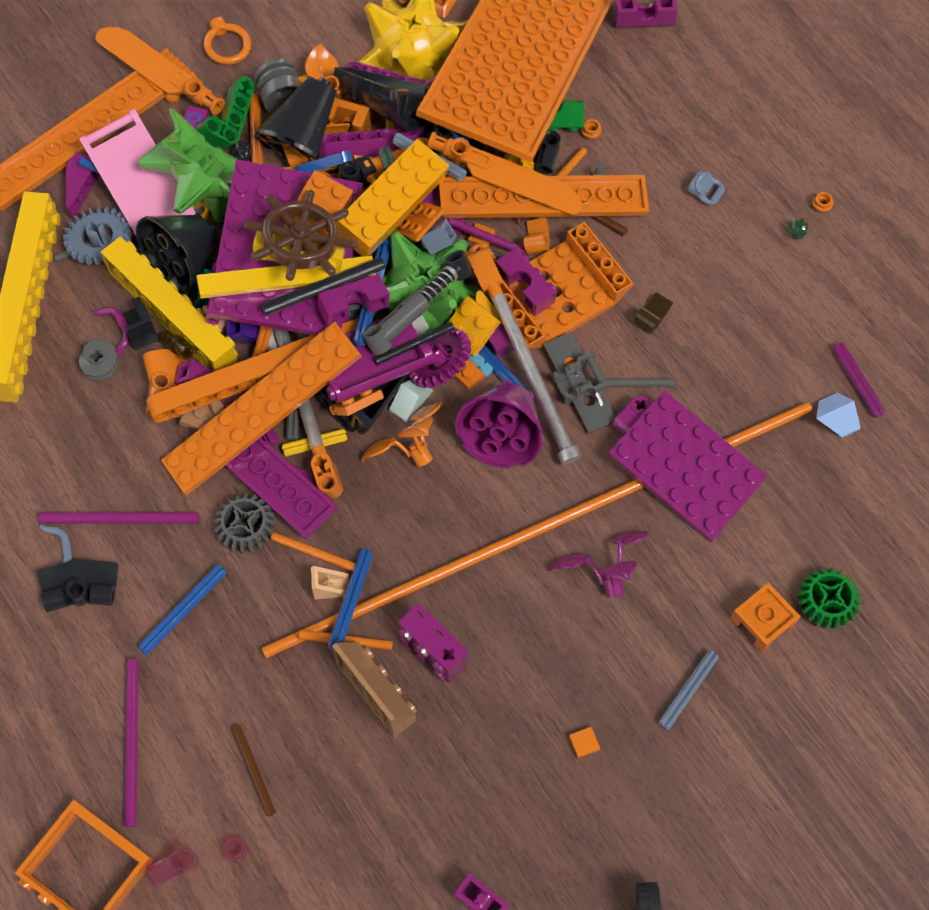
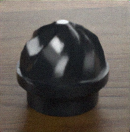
M240 140L232 146L233 157L243 161H248L251 158L252 148L249 143Z

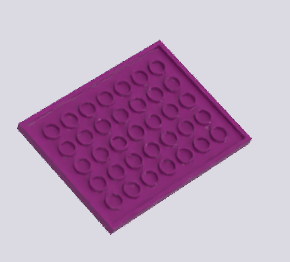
M236 159L215 273L283 266L276 261L251 260L250 255L253 253L256 231L245 229L242 224L245 220L264 222L268 213L273 210L266 201V196L269 194L273 195L280 204L297 201L312 173ZM329 177L353 190L348 208L361 196L363 183ZM282 220L276 225L284 227L285 223ZM345 248L344 259L352 258L353 249ZM303 287L210 298L208 317L316 336L328 327L317 308L318 296L274 314L264 315L261 308L263 303Z

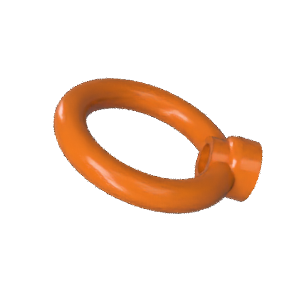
M216 17L211 20L209 24L211 29L204 38V50L208 57L216 63L223 65H232L244 60L251 49V39L246 30L236 24L226 23L222 17ZM227 31L237 33L243 40L242 50L237 55L231 57L218 55L212 48V40L216 35H224Z

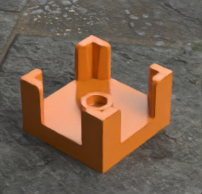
M334 99L328 119L330 124L349 123L350 127L347 132L372 130L370 107Z
M768 582L735 609L730 619L737 627L742 623L757 639L754 643L755 647L763 653L782 633L788 632L793 628L801 616Z

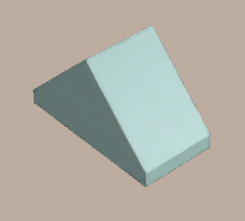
M412 380L401 384L389 412L407 423L410 417L433 392V389L416 386Z

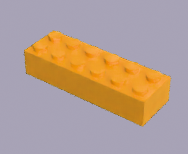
M416 139L347 209L349 215L336 222L339 237L355 240L358 243V247L354 250L362 257L370 256L445 178L450 165L420 140Z

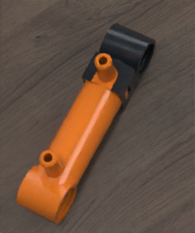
M418 138L424 145H428L429 139ZM401 148L371 159L366 155L354 159V162H345L339 166V179L363 183V188L371 186L405 150Z

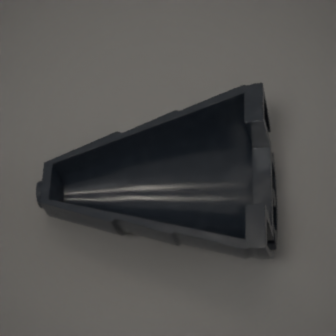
M350 67L334 68L332 76L339 80V90L356 102L360 101L365 106L370 107L373 112L383 116L395 125L409 131H417L429 122L416 116V112L431 85Z

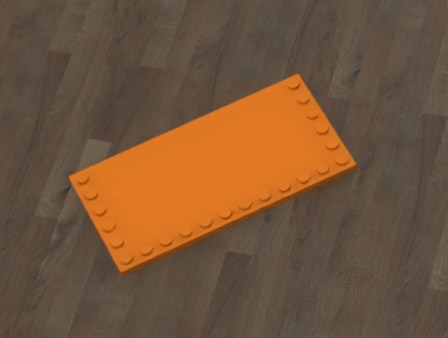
M480 0L419 105L416 116L532 163L613 0Z

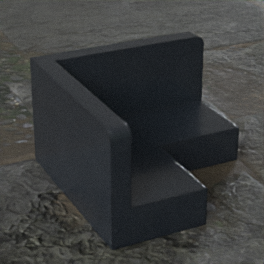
M140 297L131 300L134 306L133 309L122 313L128 324L126 331L135 351L159 341L151 318Z

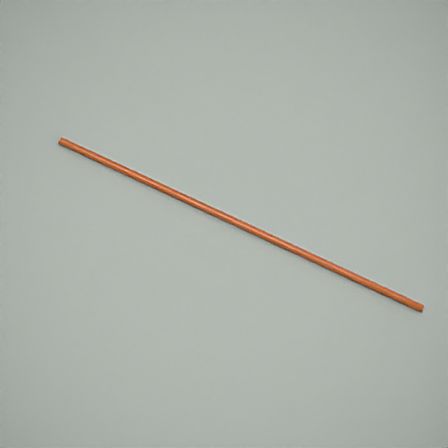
M806 402L724 440L732 447H735L812 412V406L809 402ZM635 479L356 605L351 620L644 488V486ZM338 614L302 630L324 633L334 628ZM300 631L261 649L265 658H269L306 640L299 639Z

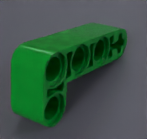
M244 76L233 83L228 90L220 119L209 116L196 127V131L202 134L206 142L213 147H220L223 151H226L239 140L254 92L253 81Z

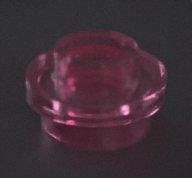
M231 837L223 845V854L231 862H239L247 855V844L240 837ZM233 846L240 847V851L237 854H232L231 849Z

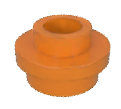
M589 119L584 123L581 132L586 138L595 139L601 135L602 127L597 120Z
M820 192L814 196L812 201L813 207L819 212L830 211L834 204L832 196L827 192Z

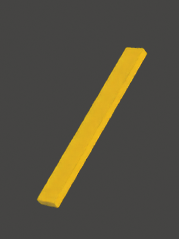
M372 256L343 259L341 272L369 262L373 258ZM283 265L197 275V283L201 299L306 287L331 276L323 270L312 268L296 269L294 279L288 281L285 277L287 267Z

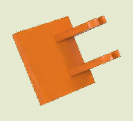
M422 201L394 231L400 232L411 243L416 244L445 210Z

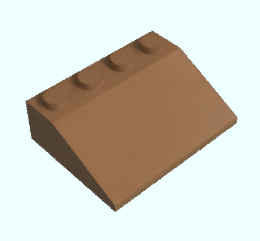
M359 642L335 643L332 645L337 666L393 738L416 722V708L409 700L405 702L400 696L402 694L401 689L395 682L392 684L386 678L388 676L387 671L381 664L377 666L372 660L374 655L367 646L363 648Z

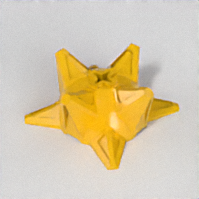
M382 0L383 7L372 2L367 3L365 11L374 40V47L358 62L428 81L439 73L454 43L458 40L468 22L442 21L437 16L434 0H411L406 8L401 7L393 0Z

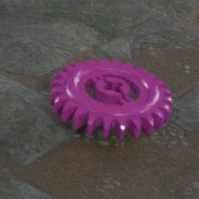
M455 328V330L428 342L435 358V362L430 365H433L437 370H429L428 365L409 373V378L416 386H421L422 388L441 386L442 382L444 384L447 383L449 378L453 379L456 373L459 374L461 372V367H465V361L469 359V354L471 353V341L469 336L461 329ZM445 349H453V353H448Z

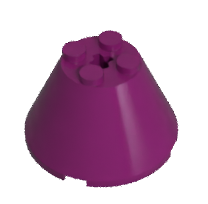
M504 381L501 385L468 401L463 405L456 417V434L460 435L463 441L462 446L473 457L483 463L507 469L510 466L520 464L522 467L535 460L541 451L543 432L534 403V394L522 386L513 384L511 381Z

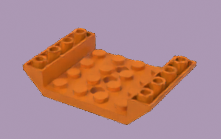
M583 222L567 232L566 241L529 262L534 268H538L542 275L548 276L547 282H550L561 293L560 296L556 297L553 305L537 316H534L522 303L523 290L529 287L526 283L515 282L508 287L504 282L500 287L528 348H545L544 343L572 332L614 307L633 287L634 283L587 224ZM486 291L485 293L487 294V296H488V297L490 298V300L492 301V298H491L489 292ZM571 306L573 311L569 313L564 312L562 307Z

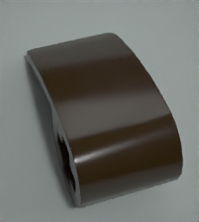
M655 292L647 306H643L639 310L634 323L653 333L670 310L673 302Z

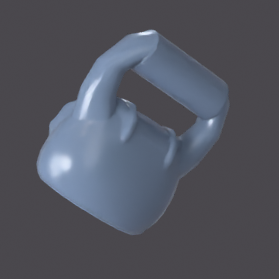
M699 170L687 187V190L697 196L703 203L713 206L718 203L724 194L725 187L720 180L714 178L709 172ZM713 184L717 185L718 188L709 200L706 195L713 187Z

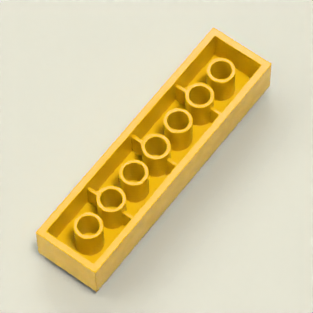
M120 236L101 251L109 274L134 298L140 297L146 310L166 330L171 331L175 336L182 337L186 344L192 346L194 349L192 351L194 352L193 356L203 366L215 372L238 363V353L234 349L235 343L229 336L224 337L217 325L207 323L204 312L200 308L195 309L192 306L191 300L185 294L181 295L172 281L167 282L164 279L163 273L157 267L153 268L144 254L139 255L136 252V247L130 241L126 242Z

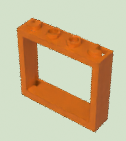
M73 800L15 872L21 878L18 883L28 891L32 888L38 891L39 895L37 898L48 906L52 902L58 907L57 910H75L34 878L32 874L79 816L139 862L103 909L117 910L154 861L77 801Z

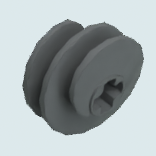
M96 339L84 346L83 352L79 357V366L82 373L88 379L102 381L110 378L116 372L119 366V357L115 348L109 342Z

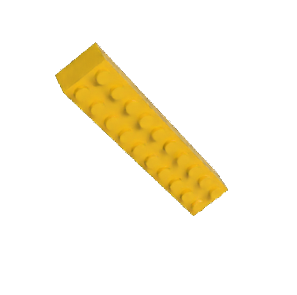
M23 193L1 288L0 401L18 403L19 396L24 391L23 378L28 372L27 359L32 354L31 341L32 337L36 335V318L40 317V300L44 298L45 294L43 286L44 282L48 280V264L52 261L53 257L52 245L56 243L57 239L56 227L60 225V214L57 213L55 202L52 201L49 193Z

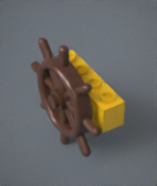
M312 190L306 192L304 201H292L280 204L273 195L269 194L266 196V201L273 210L268 213L264 222L245 220L242 224L245 229L256 231L253 253L250 255L252 261L260 259L276 261L286 266L285 277L288 281L294 279L296 269L312 268L323 270L330 276L340 273L345 248L356 249L358 247V243L355 240L339 237L336 222L346 218L349 215V211L341 209L330 214L324 208L313 204L315 193ZM300 216V219L295 222L292 217ZM309 218L317 221L311 225L308 224ZM283 220L288 228L277 226L276 224ZM325 228L328 235L315 232Z

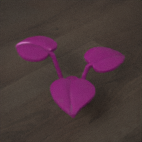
M631 531L614 537L613 543L618 544L617 563L614 565H607L597 570L591 559H589V554L574 553L555 561L549 568V571L553 569H570L584 563L588 564L597 576L599 584H604L608 598L621 596L625 593L621 579L628 581L631 573L637 567L636 561H622V548L626 544H634L650 535V531Z

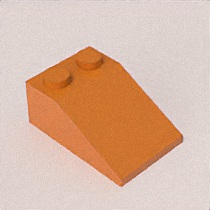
M315 170L297 201H304L306 192L312 190L315 193L313 204L333 214L341 209L348 208L353 190ZM294 216L292 218L296 222L299 221L300 216ZM311 218L308 220L309 225L317 222ZM325 228L315 232L328 235Z

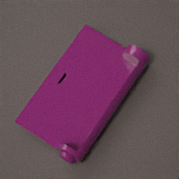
M383 319L371 323V326L374 324H379ZM412 324L392 341V346L389 350L419 337ZM356 330L346 333V336L362 357L327 384V394L331 401L335 400L336 403H339L433 364L435 358L432 349L425 342L418 345L417 348L377 366L373 358L379 355H374L367 343L365 346L358 347L353 342Z

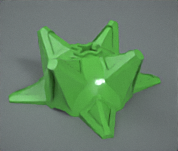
M169 108L175 131L139 158L140 167L145 170L162 172L174 178V182L177 183L174 211L176 213H183L203 199L211 211L214 221L223 222L237 158L225 153L220 147L210 145L206 142L205 137L198 133L176 110Z
M393 231L390 234L392 266L383 276V282L390 293L389 307H386L388 312L391 313L414 291L422 290L423 286H428L429 281H433V277L438 276L439 272H443V268L446 265L445 259L448 255L458 250H463L466 254L467 242L460 239L431 255L423 245L417 248L400 232ZM464 280L449 283L448 288H443V293L439 292L438 297L432 298L433 302H428L429 308L421 314L429 326V329L422 335L447 323L467 296L476 301L479 289L467 284Z

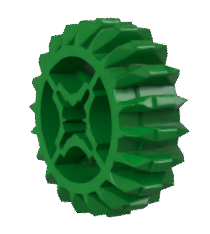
M824 567L819 570V573L814 570L811 576L805 577V583H801L799 587L802 591H799L798 597L802 600L798 604L801 607H805L802 614L809 613L808 621L817 620V627L824 623L826 629H829L831 624L835 629H838L840 624L846 626L849 621H853L856 617L855 614H858L860 611L858 605L862 603V599L858 598V596L861 594V590L854 589L857 586V582H849L851 575L842 576L843 570H839L837 574L833 567L828 570V573ZM824 583L833 584V585H835V586L829 587V586L825 585ZM812 591L816 593L815 596L819 600L818 606L813 600ZM841 591L846 597L847 605L844 604L845 601L840 596ZM833 593H835V595L832 597V600H831V601L828 600V601L824 604V602H825V600L827 599V597H828V596H831ZM824 610H832L835 612V614L827 613Z

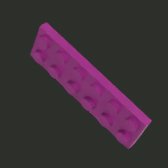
M261 437L225 465L229 471L260 499L263 498L265 503L269 504L271 509L305 540L338 510L337 505Z

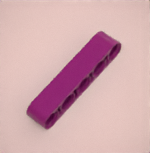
M404 128L324 134L319 150V159L350 150L352 156L368 155L369 157H377L401 149L393 144V138L397 133H401L415 141L418 139V130L409 131Z

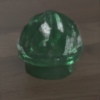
M804 218L788 223V233L792 238L803 239L808 233V223H805Z

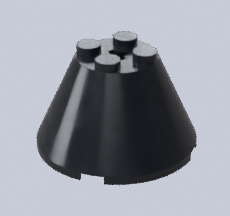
M199 213L194 215L145 216L140 219L136 225V238L141 254H146L153 268L157 267L163 273L164 279L167 282L172 281L181 295L190 293L197 283V275L203 273L218 250L216 239L218 232L215 226L209 225Z

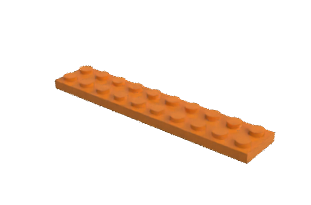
M134 71L0 164V211H4L21 199L24 192H31L67 166L68 160L74 156L75 152L85 154L87 151L82 145L80 137L84 135L86 137L129 114V111L132 109L136 110L138 116L165 98L164 92L137 71ZM114 131V132H112V133L106 135L105 137H103V138H101V139L95 141L94 143L90 144V146H91L92 148L95 147L96 145H98L99 143H101L103 140H105L106 138H108L109 136H111V135H112L113 133H115L116 131Z
M645 175L548 176L565 183L580 197L583 204L582 209L575 216L475 177H465L463 181L453 177H445L438 184L440 207L445 210L442 214L445 218L648 216L649 205Z
M333 322L161 461L182 492L189 495L360 359L362 355L339 325Z

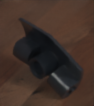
M76 559L37 570L42 590L41 598L46 612L72 605L94 604L112 606L114 603L118 578L117 562ZM76 590H83L81 595L73 596Z

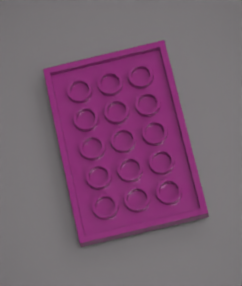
M665 390L608 453L612 460L709 542L714 541L767 477L764 472Z

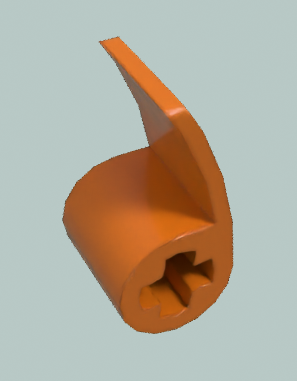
M541 217L527 221L529 236H525L523 239L527 254L531 255L549 250L550 238L547 218Z

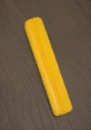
M343 428L321 434L324 446L347 440L346 431ZM307 437L282 444V449L285 456L309 451L311 446Z

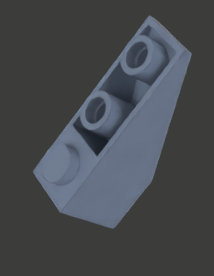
M441 215L421 238V243L432 255L452 245L457 235L447 219Z

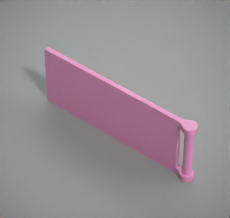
M135 109L130 110L129 114L96 132L79 138L135 235L138 221L145 216L196 214L193 207H190L181 214L174 211L177 187L174 178L162 172L145 170L140 167L139 158L156 145ZM132 121L136 123L134 127L92 149L90 146L95 141Z

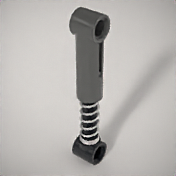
M458 250L448 255L445 259L446 265L443 268V272H439L438 276L433 277V281H429L428 286H423L422 290L418 292L414 291L379 324H374L363 332V338L374 355H381L387 352L392 346V341L429 308L428 302H433L432 298L438 297L439 292L443 293V288H448L449 283L464 280L471 276L474 270L463 250Z

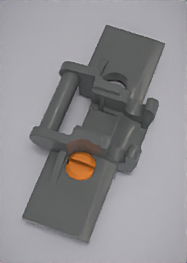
M571 332L544 343L543 345L557 371L552 374V377L566 404L572 403L576 408L588 433L612 424L615 416L602 393L609 389L611 384L609 381H606L595 360V353L592 351L582 354ZM587 363L598 385L593 386L591 382H587L583 375L582 367H585ZM586 396H591L595 399V403L587 406L583 403V399Z

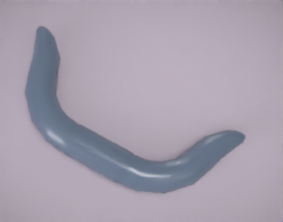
M40 525L39 527L42 531L57 535L61 539L63 563L72 561L71 542L66 531L55 526Z

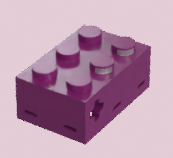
M419 603L398 622L400 642L407 649L411 647L417 652L416 657L424 665L428 663L433 668V674L439 680L445 679L450 683L469 664V651Z

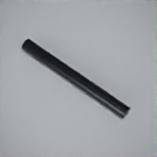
M452 322L374 357V362L378 366L417 348L420 344L428 343L455 330Z

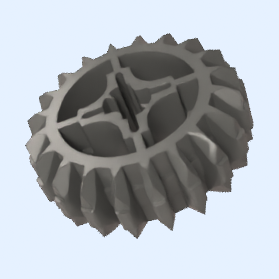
M245 493L244 498L240 499V496L236 494V500L232 501V499L228 498V505L221 504L220 508L222 511H216L218 519H214V525L217 526L214 531L215 534L219 535L217 537L219 542H224L225 548L231 546L232 552L235 553L240 548L241 553L244 554L246 549L249 548L250 552L253 553V547L255 546L262 549V541L269 543L267 536L274 534L271 528L276 526L275 521H273L275 515L273 512H270L272 509L269 504L265 505L266 503L263 498L258 501V497L254 494L249 499V495ZM233 515H235V520L230 524L231 526L227 528L229 519ZM240 518L243 520V522L246 521L248 523L249 529L246 525L243 526V524H241ZM263 518L260 529L255 533L254 527ZM239 535H246V536H248V537L240 538V537H238V536H239Z

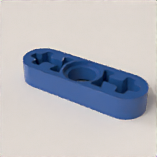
M350 150L295 166L294 168L296 171L312 173L315 170H322L353 159Z

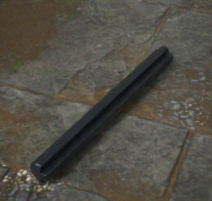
M379 257L263 303L261 305L262 311L265 316L314 298L325 290H331L345 283H351L384 270L386 268L385 262Z

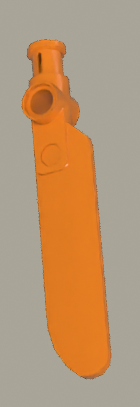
M119 27L101 28L97 32L96 41L99 45L167 94H185L194 104L206 106L213 115L219 114L223 110L225 101L214 96L212 91L204 86L200 79L189 75L131 32Z
M432 132L427 145L429 149L443 153L444 157L449 158L452 163L458 166L465 164L471 175L477 179L569 215L575 216L582 209L583 204L577 193L559 180L472 147L463 138L446 139L438 136L436 132Z

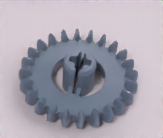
M97 206L96 213H93L89 207L88 216L81 211L82 219L74 215L76 224L68 221L70 228H64L66 234L63 235V245L67 253L72 256V259H78L79 263L86 261L87 265H91L92 262H95V265H99L100 261L105 263L101 255V251L120 236L126 242H131L130 237H132V228L121 211L117 213L115 208L110 213L107 206H105L103 213L99 206ZM105 227L113 231V236L110 242H108L109 238L105 230ZM86 233L93 247H89L83 242Z

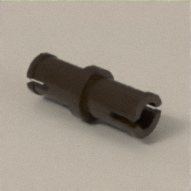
M169 330L161 333L160 337L163 339H160V341L166 344L171 352L178 353L184 359H190L193 356V347L186 344L182 337L175 336Z

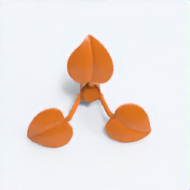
M319 44L311 51L306 60V74L317 80L321 77L331 82L330 86L337 90V99L342 100L341 92L338 90L339 80L332 76L334 68L339 67L334 56L322 44ZM346 94L343 98L344 101L365 106L360 101L356 102ZM370 109V117L372 120L374 118V113Z
M443 402L430 404L417 410L410 417L411 422H416L398 434L399 438L413 437L415 442L409 445L410 450L395 440L394 436L386 437L375 442L365 451L361 458L362 463L365 459L379 455L394 445L404 451L408 458L412 456L417 467H422L431 462L433 457L427 448L424 436L429 435V428L433 422V418L430 416L443 405Z

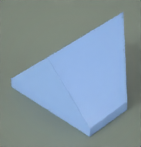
M837 392L818 402L816 419L839 434L840 438L860 430L861 427L854 400Z

